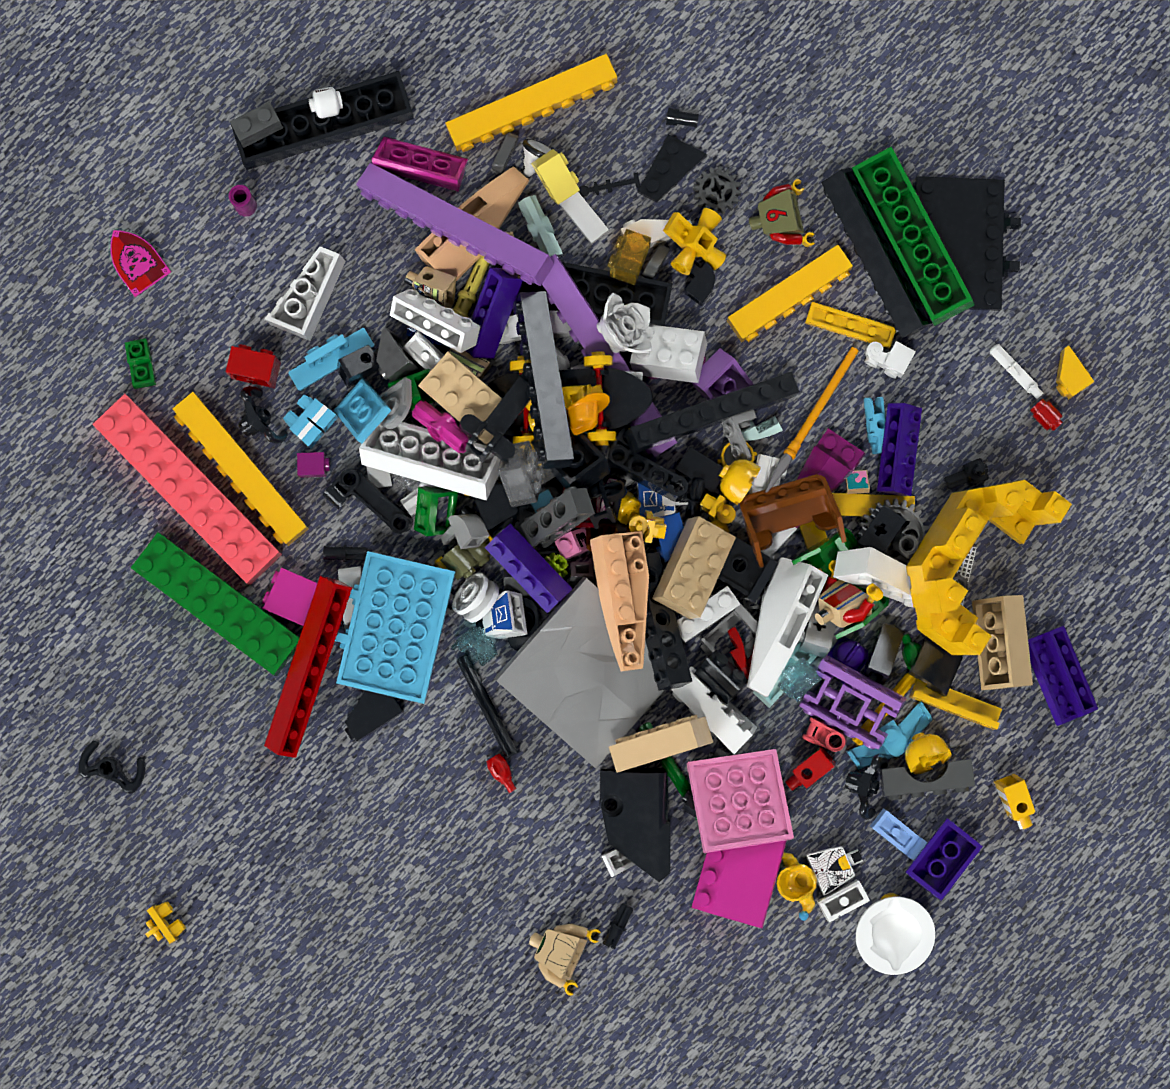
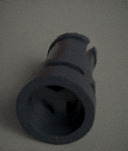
M669 107L666 125L677 126L678 124L697 128L699 114L681 112L679 109Z

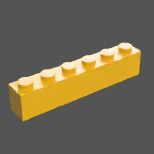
M836 245L727 318V322L741 343L745 340L751 342L759 336L758 331L763 328L769 330L777 324L776 320L781 316L787 318L796 311L794 308L799 304L805 306L814 299L813 295L820 291L823 294L832 288L831 283L837 279L841 282L851 275L849 271H851L853 265L840 246Z

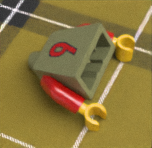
M796 179L792 185L785 184L773 187L765 195L763 202L758 204L759 215L749 218L751 229L757 230L762 228L763 233L773 241L785 245L803 244L805 247L814 245L815 243H809L806 239L807 236H815L812 232L804 236L801 235L804 233L796 196L802 194L804 188L797 189L795 185L800 184L802 181Z

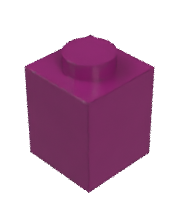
M324 452L297 453V475L300 478L327 477L326 471H330V458H326Z

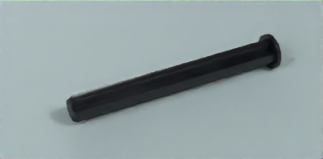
M463 655L459 657L457 664L505 755L504 759L506 760L518 754L520 750H516L469 656Z

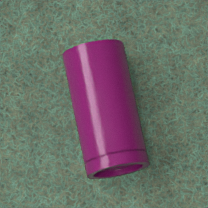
M236 185L231 188L229 200L237 213L244 217L253 215L257 209V203L250 190L244 185Z

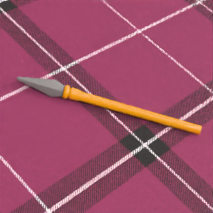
M851 347L796 437L791 441L787 449L784 450V455L780 458L765 490L766 493L788 469L791 460L795 459L803 440L859 351L856 348Z

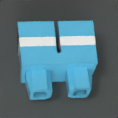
M303 395L297 404L305 411L298 417L290 410L283 419L290 427L289 429L312 449L324 434L309 420L313 421L326 433L338 416L316 398L313 400Z

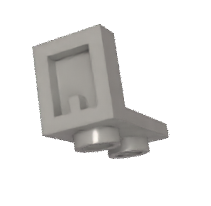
M754 410L732 416L722 422L723 432L729 440L732 455L736 460L751 458L741 430L749 427V422L757 418Z

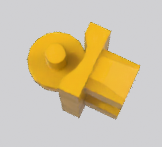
M708 493L705 495L700 506L701 510L708 513L710 521L718 519L723 524H730L735 520L736 511L731 505L726 504L725 497L719 495L716 499Z
M645 510V517L635 515L629 520L630 531H642L645 542L652 543V538H665L666 524H664V518L654 517L652 511Z
M168 901L158 906L154 905L147 910L156 923L155 925L151 919L146 922L150 929L145 934L147 938L154 935L157 941H160L164 938L159 931L161 930L169 944L178 940V936L186 929V926L180 919H177L170 925L165 917L174 912Z

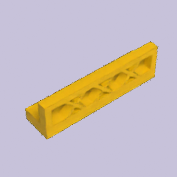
M916 678L909 698L921 701L989 729H998L1001 708L949 689L947 696L944 697L927 688V683Z

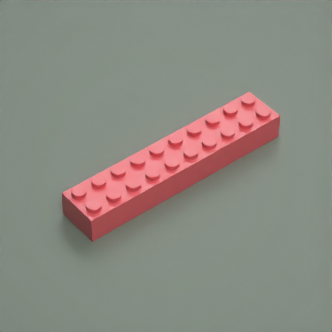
M124 394L92 424L247 584L251 585L282 555L129 396Z

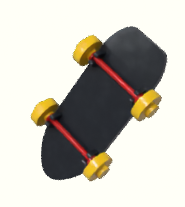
M604 351L591 352V356L584 357V366L593 368L559 370L562 387L586 386L588 384L596 386L600 384L603 393L610 397L608 406L598 415L596 427L586 431L588 432L587 438L590 442H595V446H609V441H616V431L607 430L621 428L635 421L647 411L653 401L652 390L641 379L619 369L604 368V366L613 365V356L605 355ZM524 356L517 357V361L509 362L510 371H519V373L502 375L488 384L502 399L523 373ZM526 407L505 435L515 436L513 437L514 446H521V450H534L530 443L534 440L533 431L528 421L530 411Z

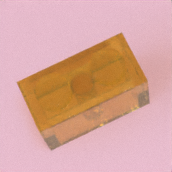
M626 229L624 236L620 235L615 246L618 249L616 255L612 254L609 259L610 276L635 285L650 249L651 237Z

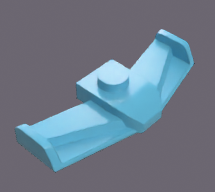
M920 701L898 726L894 720H891L879 728V730L888 734L883 746L879 750L861 745L846 752L858 770L870 766L872 758L877 754H883L887 759L899 757L905 753L908 744L912 741V737L921 733L932 721V717Z

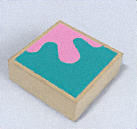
M854 470L845 480L847 494L869 493L870 487L867 470Z

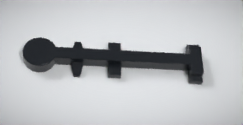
M638 172L633 173L634 179L611 183L610 179H608L605 185L600 186L597 185V182H594V187L588 188L583 185L579 187L580 191L578 192L582 197H586L590 192H595L596 195H599L600 190L607 189L608 193H611L612 188L634 183L636 188H640Z

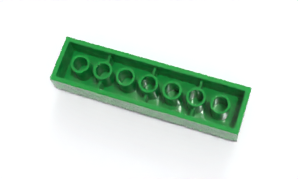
M892 146L852 167L934 326L974 306L973 299Z
M157 532L131 566L132 570L272 675L277 676L295 653L299 636L161 533Z

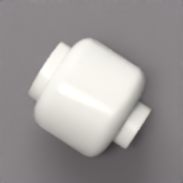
M333 87L316 89L313 91V98L309 99L311 112H316L319 118L336 116L339 114L340 109H343L340 92L336 91Z

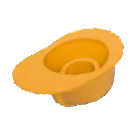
M594 392L588 394L566 408L568 425L574 435H579L596 427L599 413L610 402V397L606 393Z

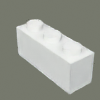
M728 586L708 599L700 618L688 619L683 616L677 620L684 644L741 605Z

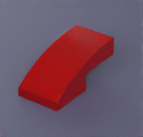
M733 627L727 631L730 641L735 647V650L730 653L736 667L747 678L749 674L747 655L742 639L736 627Z

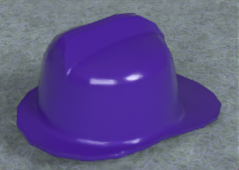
M843 637L836 642L828 656L860 672L867 662L868 650L863 648L858 642Z

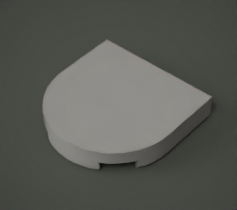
M406 377L380 395L392 410L380 423L384 428L393 429L400 425L410 410L412 387L411 380Z

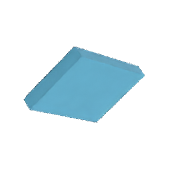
M364 378L355 385L334 409L338 417L361 444L392 411Z

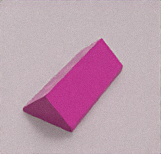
M383 137L372 157L374 165L391 174L455 191L460 189L468 161L466 158Z

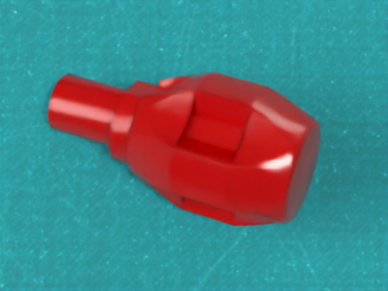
M500 754L486 761L491 775L498 782L504 784L509 793L517 789L511 780L510 767Z

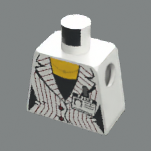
M842 846L805 855L816 875L818 886L824 896L853 878L855 874L851 866L863 862L858 849L846 854Z

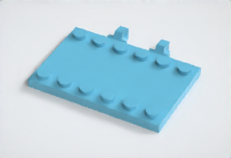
M367 551L360 584H354V589L351 590L349 598L353 599L352 604L354 605L349 629H346L345 634L338 632L335 639L336 642H341L340 648L344 649L336 683L425 704L456 572Z

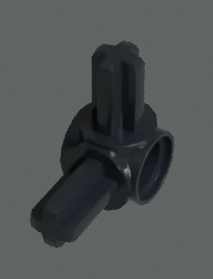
M981 458L963 465L962 471L946 476L944 478L945 485L948 489H952L965 483L973 486L981 481L984 482L990 479L988 476V466L983 463Z

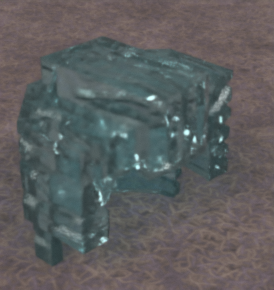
M480 626L477 629L474 627L469 629L451 646L452 650L459 648L461 652L468 655L472 664L479 661L481 666H484L498 655L491 638L485 635L484 629Z
M801 657L795 663L791 661L781 673L784 677L777 686L790 699L793 697L798 702L822 678L819 677L815 668L804 657Z

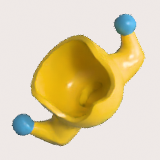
M783 853L782 860L785 864V869L777 877V888L781 896L786 900L792 902L799 901L801 903L803 911L799 913V918L805 921L815 907L813 892L817 886V878L814 871L809 866L800 864L792 853Z

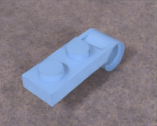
M884 808L870 825L872 829L912 860L918 856L928 843Z

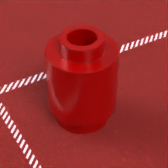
M1043 398L1030 410L1033 413L1032 417L1046 431L1049 429L1054 431L1063 423L1061 420L1063 415L1049 401L1046 402Z

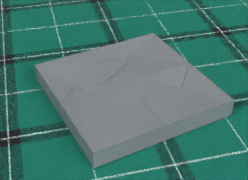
M585 577L578 582L494 678L594 768H597L610 753L609 746L615 745L616 739L624 737L664 691H658L654 680V672L648 657L646 641L643 669L620 671L606 627L599 589Z

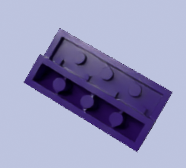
M1061 626L1029 639L1030 663L1056 726L1063 725L1098 710L1065 627Z

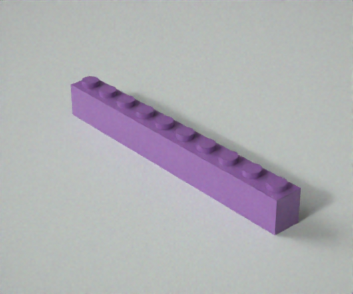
M369 163L356 184L362 191L360 194L367 200H377L378 204L383 208L396 210L395 213L400 217L413 219L417 226L430 228V231L440 238L444 235L453 245L457 247L460 245L465 246L466 250L472 255L477 256L480 254L484 256V260L495 266L497 263L503 266L502 269L511 275H514V273L520 275V278L530 285L535 283L541 286L555 264L548 254L372 163Z
M557 254L552 255L550 258L555 264L541 285L547 291L548 302L551 305L555 303L559 309L556 312L563 324L567 322L570 326L569 334L575 342L579 341L583 346L581 352L584 357L591 356V352L604 351L605 355L613 356V365L604 366V368L632 371L621 352L614 353L610 349L609 344L597 329V323L600 320ZM652 402L647 411L640 418L633 421L630 426L633 427L662 417V415ZM675 439L646 449V452L648 454L653 453L654 457L678 443V440Z

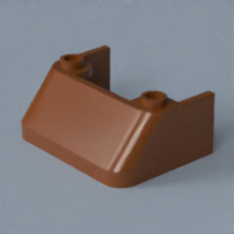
M812 475L775 486L767 493L765 490L746 495L739 503L748 537L760 568L764 567L761 551L769 548L773 543L771 534L813 521L819 530L827 531L836 528L842 543L847 542L841 513L827 480L822 475Z

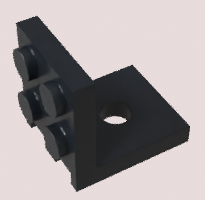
M736 537L718 579L748 596L749 600L756 603L777 567L778 561L761 552L764 567L760 568L752 546ZM738 558L746 562V568L743 571H736L733 568V562Z

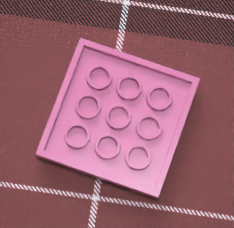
M776 749L687 763L703 853L786 841L794 838Z

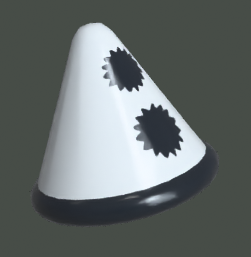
M525 139L522 143L523 174L525 177H530L536 173L531 163L552 149L536 140Z

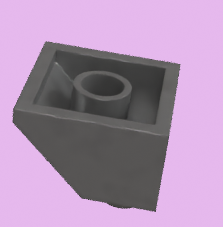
M385 327L381 333L376 359L381 367L378 369L380 374L386 380L389 379L393 382L424 371L420 364L402 348L405 345L403 339Z

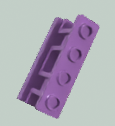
M827 655L821 660L818 666L819 669L816 672V675L825 679L818 695L808 691L805 693L804 699L799 706L803 708L806 714L818 716L823 719L826 725L830 727L836 726L843 730L846 736L850 738L856 737L863 741L866 747L879 750L888 736L887 733L878 729L884 716L887 713L896 718L907 698ZM834 676L845 682L839 692L829 687ZM846 691L865 701L857 717L839 708ZM824 694L835 700L830 710L819 705ZM873 698L885 704L879 714L869 709ZM864 716L875 722L870 732L859 727Z

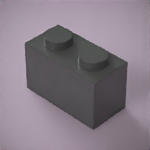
M270 101L230 121L243 148L283 129Z

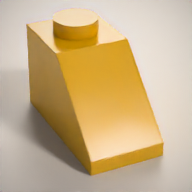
M1068 345L1061 351L1056 378L1058 386L1056 388L1061 396H1066L1069 400L1095 381Z

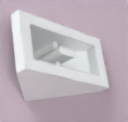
M616 849L602 855L611 877L635 865Z

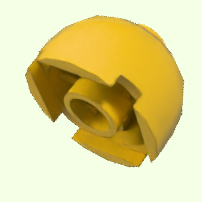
M745 459L736 460L730 466L725 464L719 473V476L722 477L720 482L722 494L729 501L738 505L751 488L754 480L753 477H757L761 467Z
M918 733L914 735L905 751L907 766L910 772H913L915 775L932 770L931 766L939 761L944 764L952 756L945 741L934 734Z

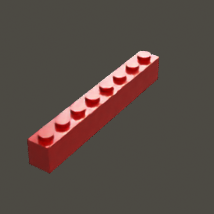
M323 576L319 577L264 744L266 748L277 755L297 757L352 590L351 586L339 580Z

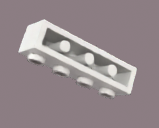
M408 289L393 296L390 311L391 317L460 353L476 346L480 325L472 322L470 318L463 317L455 313L454 310L439 305L435 300L426 298L413 289Z

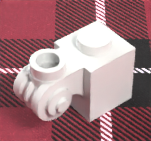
M896 341L890 352L884 353L881 343L872 342L866 348V359L864 362L874 368L877 365L885 369L884 373L892 378L897 376L901 378L916 351Z

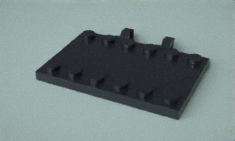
M917 176L915 192L973 299L974 306L967 310L1001 311L1002 277H1007L1008 272L1020 271V261H1006V256H1003V234L1007 233V229L1021 228V218L1009 217V213H1004L1005 180Z

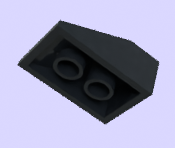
M569 427L574 460L567 468H552L550 470L565 489L575 486L577 489L587 488L588 490L611 473L606 457L583 433L574 435ZM534 439L530 443L537 452V448H539L538 440Z

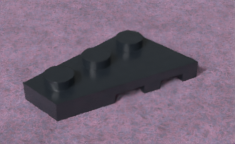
M668 134L638 193L658 203L707 154Z

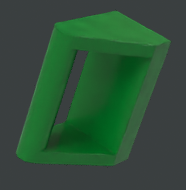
M418 487L414 530L427 537L444 534L447 528L451 526L448 518L456 515L458 492L441 487ZM449 496L446 525H435L438 498Z

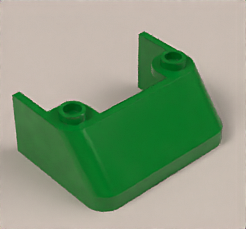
M844 528L847 542L842 543L838 532H835L805 550L792 560V563L795 565L804 560L805 563L817 569L821 568L824 573L831 577L832 572L829 569V563L832 560L836 561L837 553L860 549V546L852 532ZM853 585L866 593V589ZM883 596L879 601L874 600L871 615L861 622H855L844 627L835 637L839 639L866 626L889 605V598Z

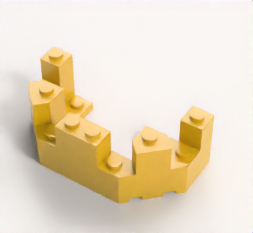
M1026 480L951 493L906 566L907 575L910 576L912 588L910 592L913 608L916 609L917 630L951 655H981L992 636L976 625L978 617L961 605L968 590L953 580L959 567L988 521L1017 543L1024 544L1034 526L1061 523L1072 504L1056 491L1040 492Z

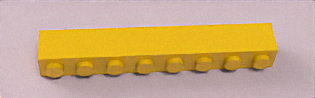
M606 53L445 123L456 151L462 150V152H466L474 148V144L481 141L482 143L490 142L494 139L495 135L499 133L503 135L508 134V132H512L514 127L520 124L527 126L533 123L536 117L541 115L542 117H548L557 108H569L578 99H590L599 90H603V92L611 90L615 87L614 84L617 83V75Z
M194 392L172 408L176 413L173 416L181 426L186 425L190 429L188 435L195 443L201 442L205 447L202 449L203 453L209 460L212 458L216 460L219 464L216 466L218 471L224 477L228 475L233 482L230 485L238 494L243 492L247 497L244 500L252 511L254 509L258 510L261 514L258 518L266 527L271 526L274 529L275 533L272 535L280 544L285 543L289 546L309 529Z

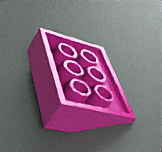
M787 840L707 853L691 908L763 928Z

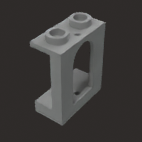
M742 604L700 640L702 643L700 648L707 656H710L715 651L717 640L740 620L755 635L744 646L747 658L752 655L758 622ZM732 657L728 658V661L737 668Z

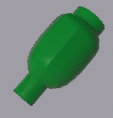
M906 634L902 639L904 644L902 656L907 668L911 670L921 645L912 642L909 634Z

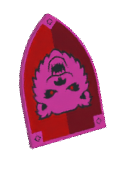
M113 230L110 243L112 262L118 275L134 297L171 273L156 250L146 240L130 232Z

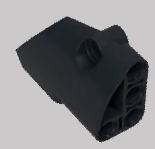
M631 768L618 773L616 769H600L599 806L602 810L608 843L656 881H662L671 873L668 772L663 768ZM609 798H613L616 801L612 809L604 807L605 801Z

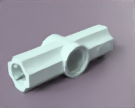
M528 196L518 202L522 215L527 222L528 231L531 232L534 243H537L539 250L550 257L554 254H557L559 258L563 256L558 241L554 236L553 227L547 215H544L536 196Z

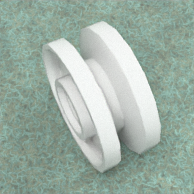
M475 573L466 579L456 592L452 608L457 614L463 615L464 619L468 622H477L495 604L499 595V587L494 581L488 580L487 576L483 573Z

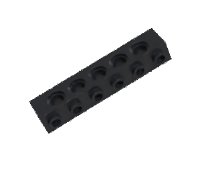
M659 552L647 553L649 586L645 641L648 657L652 664L654 680L658 691L681 688L692 682L691 673L674 610L652 599L664 573Z

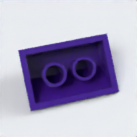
M946 818L905 873L931 895L942 901L983 846Z

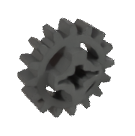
M721 166L718 167L717 171L710 167L709 174L702 171L701 176L703 179L697 178L696 183L698 185L693 188V191L698 192L694 195V200H700L698 207L705 206L715 212L720 210L722 215L725 214L726 208L732 211V203L738 204L739 199L735 196H741V191L736 190L740 187L741 183L734 182L737 177L736 174L729 176L730 169H727L724 173ZM709 180V187L703 190L704 184ZM714 185H716L718 190H721L720 197L717 195V192H713ZM732 192L730 199L725 202L726 194ZM710 199V200L716 202V204H712V203H710V202L707 201V200Z

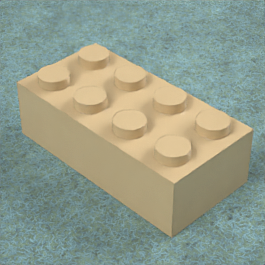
M449 351L418 385L459 422L467 414L476 416L482 422L486 421L502 400L496 392ZM485 430L479 439L487 445L494 436Z
M700 516L687 519L652 599L688 619L700 618L736 537Z
M1023 595L999 596L972 601L973 614L978 617L975 624L992 636L981 655H978L981 690L1033 685Z
M696 714L616 739V744L609 746V750L618 773L714 742L706 717L698 718Z

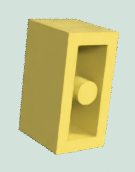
M552 149L532 162L531 165L551 199L555 203L560 204L580 191L577 186L579 180L573 171L569 172L566 166L569 163L564 154Z

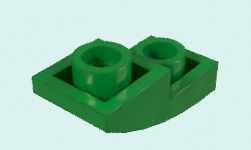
M147 339L125 342L127 363L130 366L133 388L139 389L156 385Z

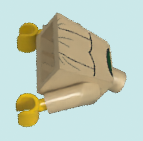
M575 924L556 926L554 930L547 929L544 936L534 933L530 938L529 944L537 948L534 958L539 962L538 967L544 978L559 988L564 987L568 995H573V992L567 990L569 985H574L578 988L577 983L570 979L587 943V940L584 938L587 937L590 942L597 943L599 941L592 940L591 934L593 932H601L597 929H590L588 931L586 927Z

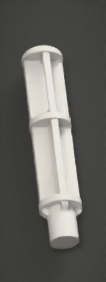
M996 344L990 349V354L1015 378L1027 393H1032L1036 399L1043 394L1038 388V383L1021 368L1000 344Z

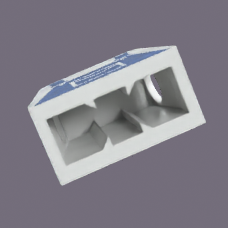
M653 480L657 483L662 482V480ZM637 482L638 500L641 503L639 508L641 516L645 517V510H650L654 517H663L675 514V505H688V493H686V497L682 501L674 502Z
M504 591L498 595L491 610L476 622L477 630L481 633L484 632L487 637L498 639L527 635L522 593Z

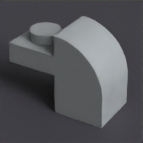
M477 514L452 515L448 518L451 526L441 536L443 545L459 544L460 549L479 547L490 535L483 520Z

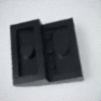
M925 636L909 674L927 683V688L945 697L948 694L963 657L961 655H951Z

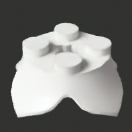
M612 293L605 304L604 314L601 316L600 322L597 323V329L609 344L610 349L614 353L620 351L647 353L652 351L649 338L643 335L650 323V308L639 303L624 305L622 298Z

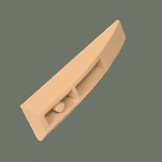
M513 166L477 191L458 208L499 229L529 180ZM433 233L415 249L420 259L428 267L455 276L456 281L482 256L480 254L474 256L466 250L465 246L460 245L457 247L449 242L448 238L444 235L440 238Z
M642 531L601 535L591 539L590 543L601 607L613 651L621 672L643 669L649 572Z

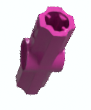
M420 401L415 405L412 417L427 428L434 440L438 442L444 441L458 453L466 452L465 447L470 437L461 431L450 414L446 412L440 413L426 401Z

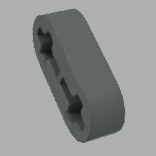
M508 132L494 160L492 170L500 174L505 171L518 143L519 136Z
M661 244L659 245L646 266L642 277L654 280L670 252L669 248Z

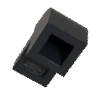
M694 260L689 274L693 280L685 289L684 294L700 306H703L713 292L715 274L707 262H705L702 268H699V263Z

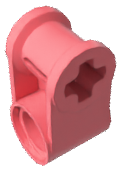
M810 717L811 723L806 734L802 735L803 739L833 752L844 748L847 743V737L841 730L826 725L820 719ZM832 735L841 737L842 744L836 747L831 744L830 737Z

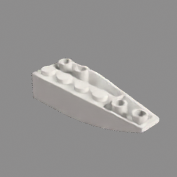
M779 558L778 565L762 598L747 683L748 688L764 697H768L802 636L828 574L807 563L799 562L793 565L791 559Z

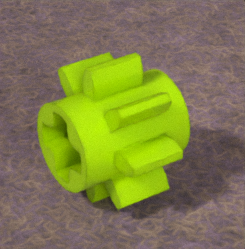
M553 552L549 556L544 557L562 578L568 574L565 570L568 564L563 556L555 555Z

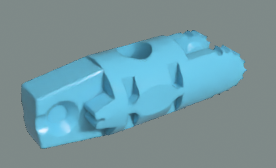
M867 397L864 398L868 442L871 444L872 454H882L886 422L883 397L876 398L874 413L873 400Z

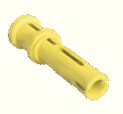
M481 256L476 261L464 289L457 294L459 298L454 308H451L455 313L463 317L469 318L468 313L471 306L477 301L475 295L490 263L484 260V256Z

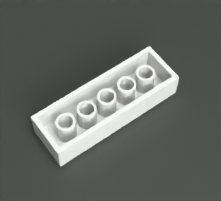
M402 422L393 429H386L379 424L359 447L362 465L486 501L503 468V461L492 453L482 463L479 461L480 458L472 452L458 453L444 441L438 442L434 440L426 428ZM479 443L474 444V447L481 452L487 447Z

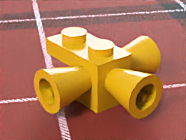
M703 208L697 226H693L679 212H675L665 225L663 231L683 249L670 263L679 273L689 275L695 257H702L713 270L718 269L724 263L726 254L714 247L718 238L711 233L722 221L721 216L717 212L709 208Z

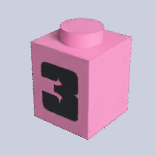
M585 528L570 531L555 541L560 555L565 559L573 558L589 551L586 549Z

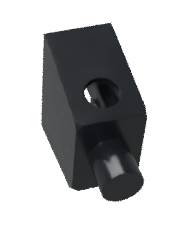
M366 345L338 359L337 372L347 389L357 384L362 378L365 379L379 371V364L376 361L379 348L372 350L369 345Z

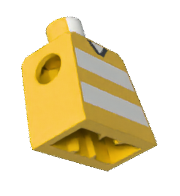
M1012 774L994 781L1007 816L1017 821L1019 829L1031 827L1033 824L1029 815L1034 814L1035 809L1025 780L1016 774Z

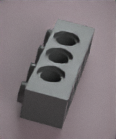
M575 486L566 488L562 495L551 499L548 505L537 509V513L533 516L525 518L523 523L516 527V530L537 552L544 550L595 513L587 488L577 489Z

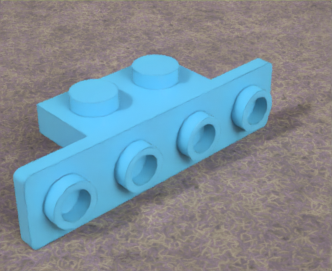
M361 328L344 338L343 334L340 336L334 335L327 339V344L322 347L315 346L307 352L308 355L304 357L306 362L288 372L297 389L301 391L337 370L338 359L366 345H369L371 349L374 348L375 345L365 328Z

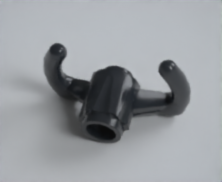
M252 386L244 387L240 395L245 404L246 414L241 417L242 420L238 423L242 433L246 436H254L261 432L269 442L275 444L284 442L288 436L287 431L282 430L279 435H276L268 426L271 423L270 412L265 407L256 406L252 395L261 397L263 391Z
M93 740L81 754L78 766L79 775L83 778L97 775L117 782L127 794L135 793L144 779L146 770L145 759L143 757L137 759L136 777L130 782L122 772L123 765L121 761L115 757H103L96 765L88 766L89 757L99 746V743ZM110 764H111V767H113V771H112V772H109V771H108V766H109Z
M883 754L875 755L872 758L871 765L864 772L850 771L846 778L845 788L851 793L858 794L861 803L859 814L865 820L873 818L876 814L875 809H869V797L877 794L880 783L875 776L877 769L880 766L881 768L888 767L887 758Z

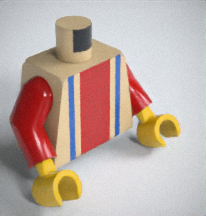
M832 560L829 563V569L832 574L831 577L828 576L819 596L820 611L815 614V619L820 625L831 621L838 627L843 628L852 623L861 622L871 615L874 600H881L883 592L874 583L868 585L866 593L848 582L837 580V578L833 577L836 561Z

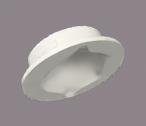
M887 897L873 903L862 914L856 928V945L861 957L871 968L884 974L898 975L916 969L928 958L935 942V927L929 913L918 902L906 897Z

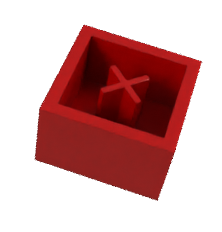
M239 344L238 347L231 346L225 371L231 379L275 388L281 362L277 356L273 355L272 351L260 349V352L251 350L252 347Z

